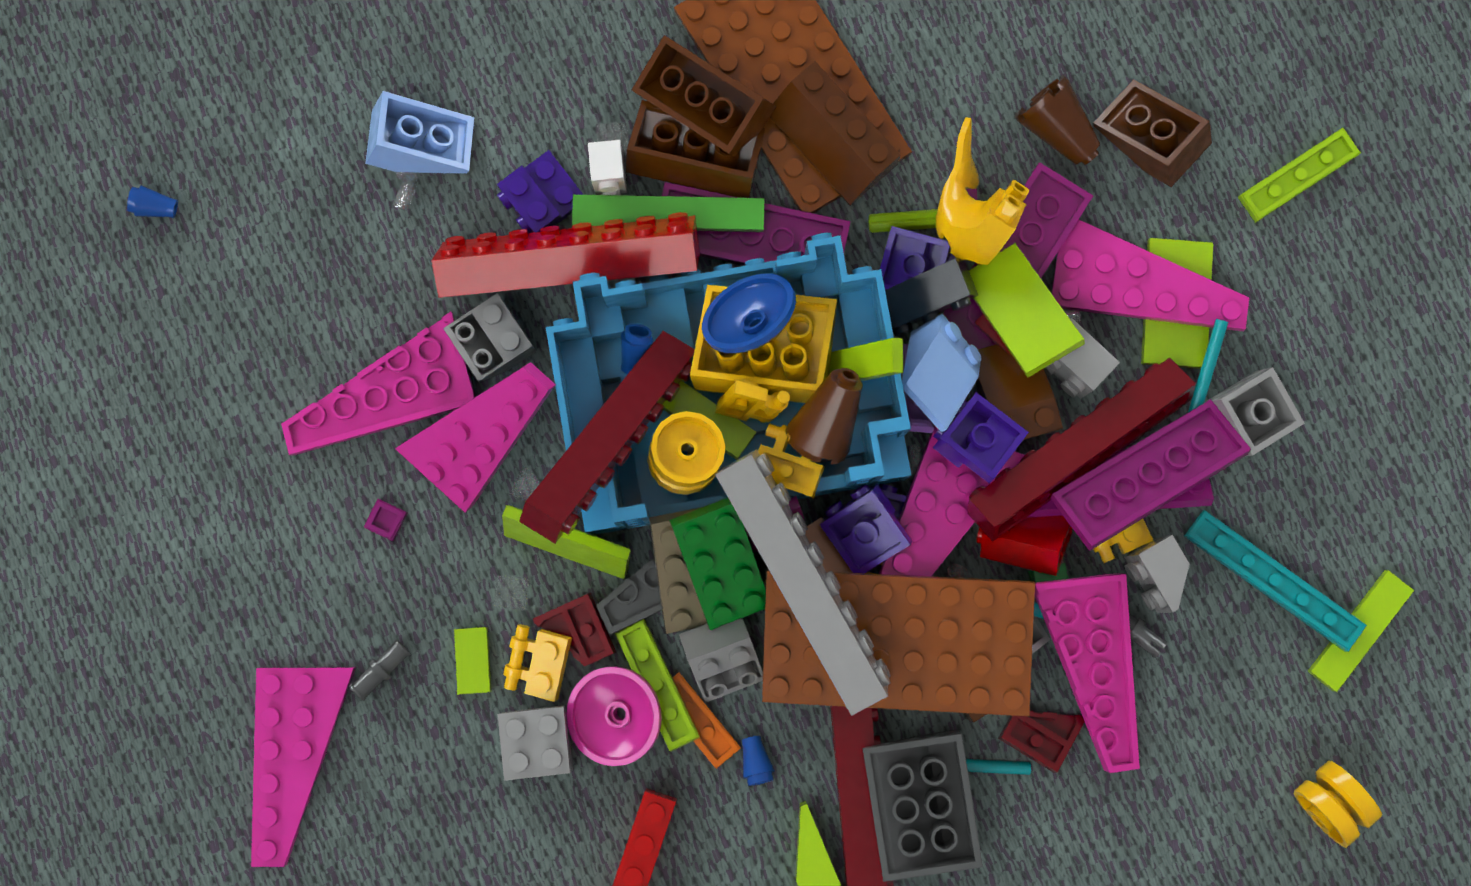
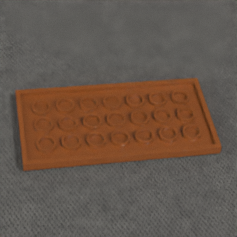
M685 0L674 7L675 13L705 61L773 104L787 85L816 61L901 155L899 162L912 154L908 144L816 0ZM769 117L763 127L765 128L761 150L799 211L815 213L840 198L841 196Z
M767 569L762 702L846 707L772 574ZM833 572L841 586L839 595L842 601L849 600L858 617L856 618V625L859 631L864 629L867 631L874 644L872 648L873 656L876 661L879 659L884 661L891 675L889 677L891 684L888 685V697L867 708L1029 716L1035 597L1034 581Z

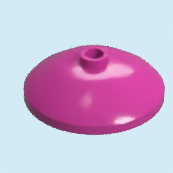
M610 666L588 673L576 684L567 704V725L572 740L585 756L599 764L607 766L630 764L643 757L653 747L658 738L662 720L658 697L648 681L630 669ZM619 707L625 711L624 719L620 718L617 714Z

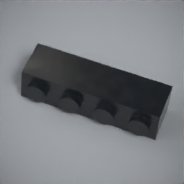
M954 258L885 290L895 337L911 332L913 330L912 325L917 322L923 321L925 324L935 319L944 310L952 308L953 311L963 309L971 305V298L978 296L965 261Z

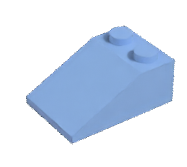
M382 91L372 109L365 164L394 172L467 174L470 168L474 117Z
M943 314L911 331L902 377L903 389L941 433L947 430L978 379L981 355L974 345H969L962 337L959 327L954 322H949Z

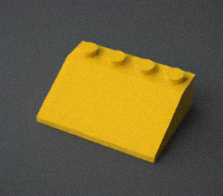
M707 284L690 371V377L695 390L725 393L737 380H751L758 383L759 387L769 389L768 395L783 390L789 393V401L805 403L829 375L837 299L796 295L794 312L785 328L774 339L748 352L723 353L713 349L705 340L702 333V321L709 305L727 287Z

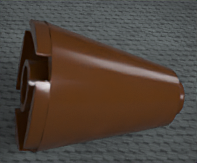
M1062 75L1060 80L1055 79L1030 100L1032 101L1029 104L1031 107L1027 111L1022 107L1015 115L1016 120L1075 165L1080 162L1086 165L1099 154L1097 148L1100 146V142L1065 75Z
M848 368L833 370L789 421L785 433H789L791 437L789 443L799 454L818 463L821 462L822 458L831 459L830 464H838L845 460L851 447L863 387L862 381L856 372Z

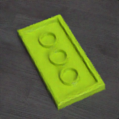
M1159 238L1148 239L1147 251L1212 280L1213 243ZM1143 319L1141 364L1153 365L1158 363L1160 365L1168 358H1171L1181 368L1201 369L1209 343V327Z
M1016 243L999 252L988 265H977L969 270L978 296L973 299L1027 378L1085 344L1082 335Z
M506 505L502 515L504 536L625 579L631 553L629 548L574 529L570 535L563 533L555 544L519 522L522 514L521 509Z

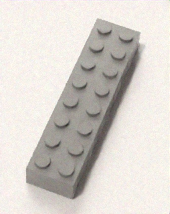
M756 449L725 466L715 475L852 716L888 697V685L891 684L889 677H891L890 672L882 659L876 661L873 656L872 648L874 644L865 629L859 631L856 625V618L858 617L849 600L842 601L839 595L841 586L832 571H825L822 565L824 556L815 541L812 543L808 541L805 535L806 530H808L807 525L799 512L793 514L788 504L791 497L782 482L776 484L771 474L775 470L766 453L760 455Z

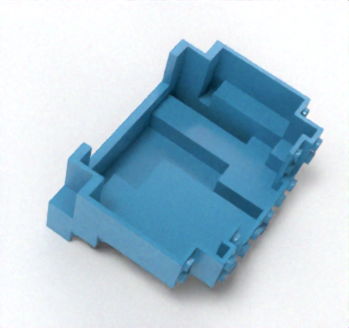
M821 233L812 236L811 241H807L803 256L798 251L789 252L777 256L775 261L764 262L763 258L746 261L745 266L733 268L732 264H722L713 267L711 272L701 273L697 269V271L681 273L682 277L669 279L668 275H658L649 278L650 282L637 284L634 280L621 281L615 284L616 288H610L607 277H600L599 273L581 275L579 281H573L579 321L573 322L572 318L555 320L553 321V326L546 327L566 450L628 375L621 370V333L626 329L627 325L641 324L648 327L652 332L653 342L662 331H665L695 349L707 284L729 287L746 277L770 273L780 275L789 281L796 295L837 299L832 344L833 352L894 338L881 269L872 271L871 266L853 269L852 274L848 275L841 236L832 237L831 233ZM901 373L862 381L863 387L850 451L845 460L838 464H830L832 460L822 458L820 463L814 462L824 466L815 496L858 489L864 484L870 487L876 484L904 481L911 476L904 438L911 429ZM691 377L687 382H684L695 389ZM696 390L716 405L717 401L724 394ZM789 401L788 407L771 422L762 423L754 418H749L747 421L740 420L756 431L755 437L740 458L756 449L759 450L760 444L773 448L776 439L765 436L769 423L779 427L783 424L788 426L789 421L805 403ZM663 410L655 423L650 421L646 425L649 428L639 444L633 442L630 446L632 451L626 462L622 466L616 464L613 468L615 473L605 489L599 487L596 490L598 495L587 512L583 509L581 510L585 533L597 535L650 525L649 517L701 508L725 499L727 495L716 476L706 488L700 492L688 495L671 493L659 486L652 477L647 462L648 451L652 436L658 425L670 416L669 413ZM790 444L787 445L785 453L801 458V454L792 448ZM681 451L684 455H687V451ZM725 453L719 471L736 461V459ZM787 489L791 498L795 496L797 499L809 497Z

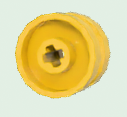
M684 411L670 415L660 422L650 442L647 462L652 477L659 486L671 493L688 495L700 492L712 483L716 476L715 474L723 463L726 446L722 432L714 421L701 413ZM681 451H687V455H684Z
M1327 761L1316 771L1315 775L1318 783L1306 780L1294 790L1293 794L1313 821L1336 843L1347 848L1360 836L1357 825L1370 828L1382 817V812L1370 794L1352 775L1333 761Z

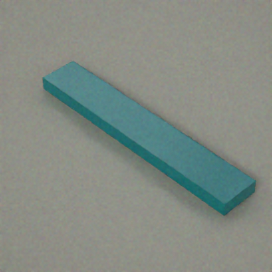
M1204 509L1184 534V537L1344 652H1349L1367 625Z

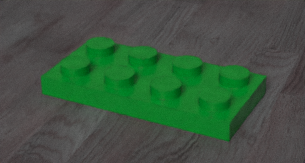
M728 497L669 520L710 630L765 609L766 590L744 525Z

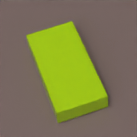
M488 627L454 629L457 695L491 692Z

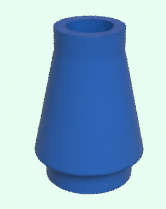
M142 185L139 188H131L127 201V211L134 213L136 217L175 218L178 207L177 199L169 198Z
M627 325L626 329L621 333V370L626 374L632 370L653 343L652 332L644 325Z
M761 736L742 739L743 779H747L748 786L773 781L772 773L775 770L762 744Z

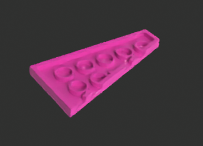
M1077 221L1057 253L1052 295L1062 309L1213 328L1216 319H1221L1229 322L1227 330L1244 332L1246 329L1249 297L1086 222Z
M452 311L444 315L437 323L417 333V336L402 346L396 347L357 373V376L345 384H340L334 388L333 392L318 402H313L283 422L281 426L289 455L294 456L448 413L475 398L468 366L443 329L455 321Z
M530 362L395 449L466 513L476 503L556 384Z
M935 425L933 433H930L898 520L911 538L912 543L882 563L879 574L931 577L975 522L967 514L969 496L976 488L982 485L985 487L989 485L988 482L966 465L962 464L958 468L933 449V446L938 441L933 437L938 431ZM1014 451L999 473L1005 468L1012 469L1020 463L1024 455Z
M1113 573L1036 582L1035 598L1104 771L1114 773L1140 769L1126 574Z
M356 667L256 668L251 867H284L287 865L300 829L301 820L312 795L314 783L320 772L335 729L334 726Z

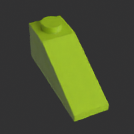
M806 801L801 802L799 807L795 871L796 883L798 886H841Z

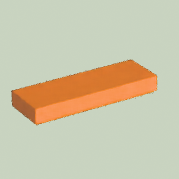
M678 672L672 678L700 735V738L694 740V743L717 769L741 749V746L682 674Z

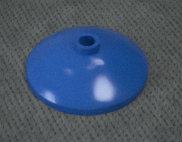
M770 273L752 275L733 283L712 301L704 314L702 333L705 340L713 349L723 353H744L765 345L774 339L789 322L796 305L794 289L784 277Z

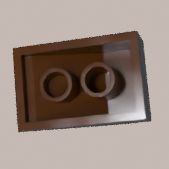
M1134 79L1093 122V126L1143 171L1169 187H1172L1212 144L1209 120Z
M997 344L978 349L981 355L979 377L976 380L978 393L1029 432L1023 440L1063 429L1055 396L1044 369L1027 378L1019 364Z

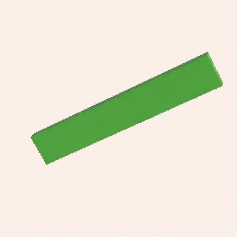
M573 194L572 226L583 222L591 223L592 226H599L612 219H622L624 223L636 222V219L642 216H655V219H665L670 214L685 212L688 216L695 215L697 231L764 232V198Z

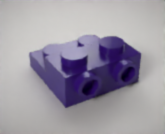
M549 150L525 168L521 165L497 183L501 191L497 194V197L507 210L512 207L519 214V217L515 220L522 229L528 230V233L541 232V228L558 224L572 213L573 194L584 195Z
M891 226L880 266L885 290L956 258L950 253L951 247L948 241Z
M976 392L969 402L964 400L955 415V420L949 425L947 430L941 433L938 429L933 437L938 441L933 446V449L958 468L962 464L966 465L990 484L1029 432Z
M867 484L862 485L850 494L853 499L844 505L841 501L832 504L824 511L826 517L819 524L853 573L864 574L912 543L911 538L894 515L896 510L878 484L871 488Z

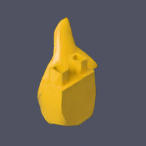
M965 117L958 136L954 168L943 187L936 214V230L940 239H943L945 236L951 247L950 253L956 258L970 260L978 265H988L1016 230L1026 206L1023 201L1030 190L1016 180H1012L1006 190L999 188L987 201L975 200L968 194L966 189H976L978 187L979 176L971 155L972 120Z

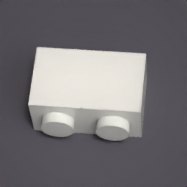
M620 140L588 143L591 182L595 194L621 195L627 193L624 155Z

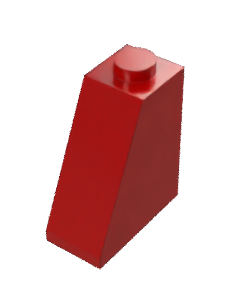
M1063 515L1027 517L994 541L979 527L976 542L981 544V558L1057 576L1071 540L1073 528Z

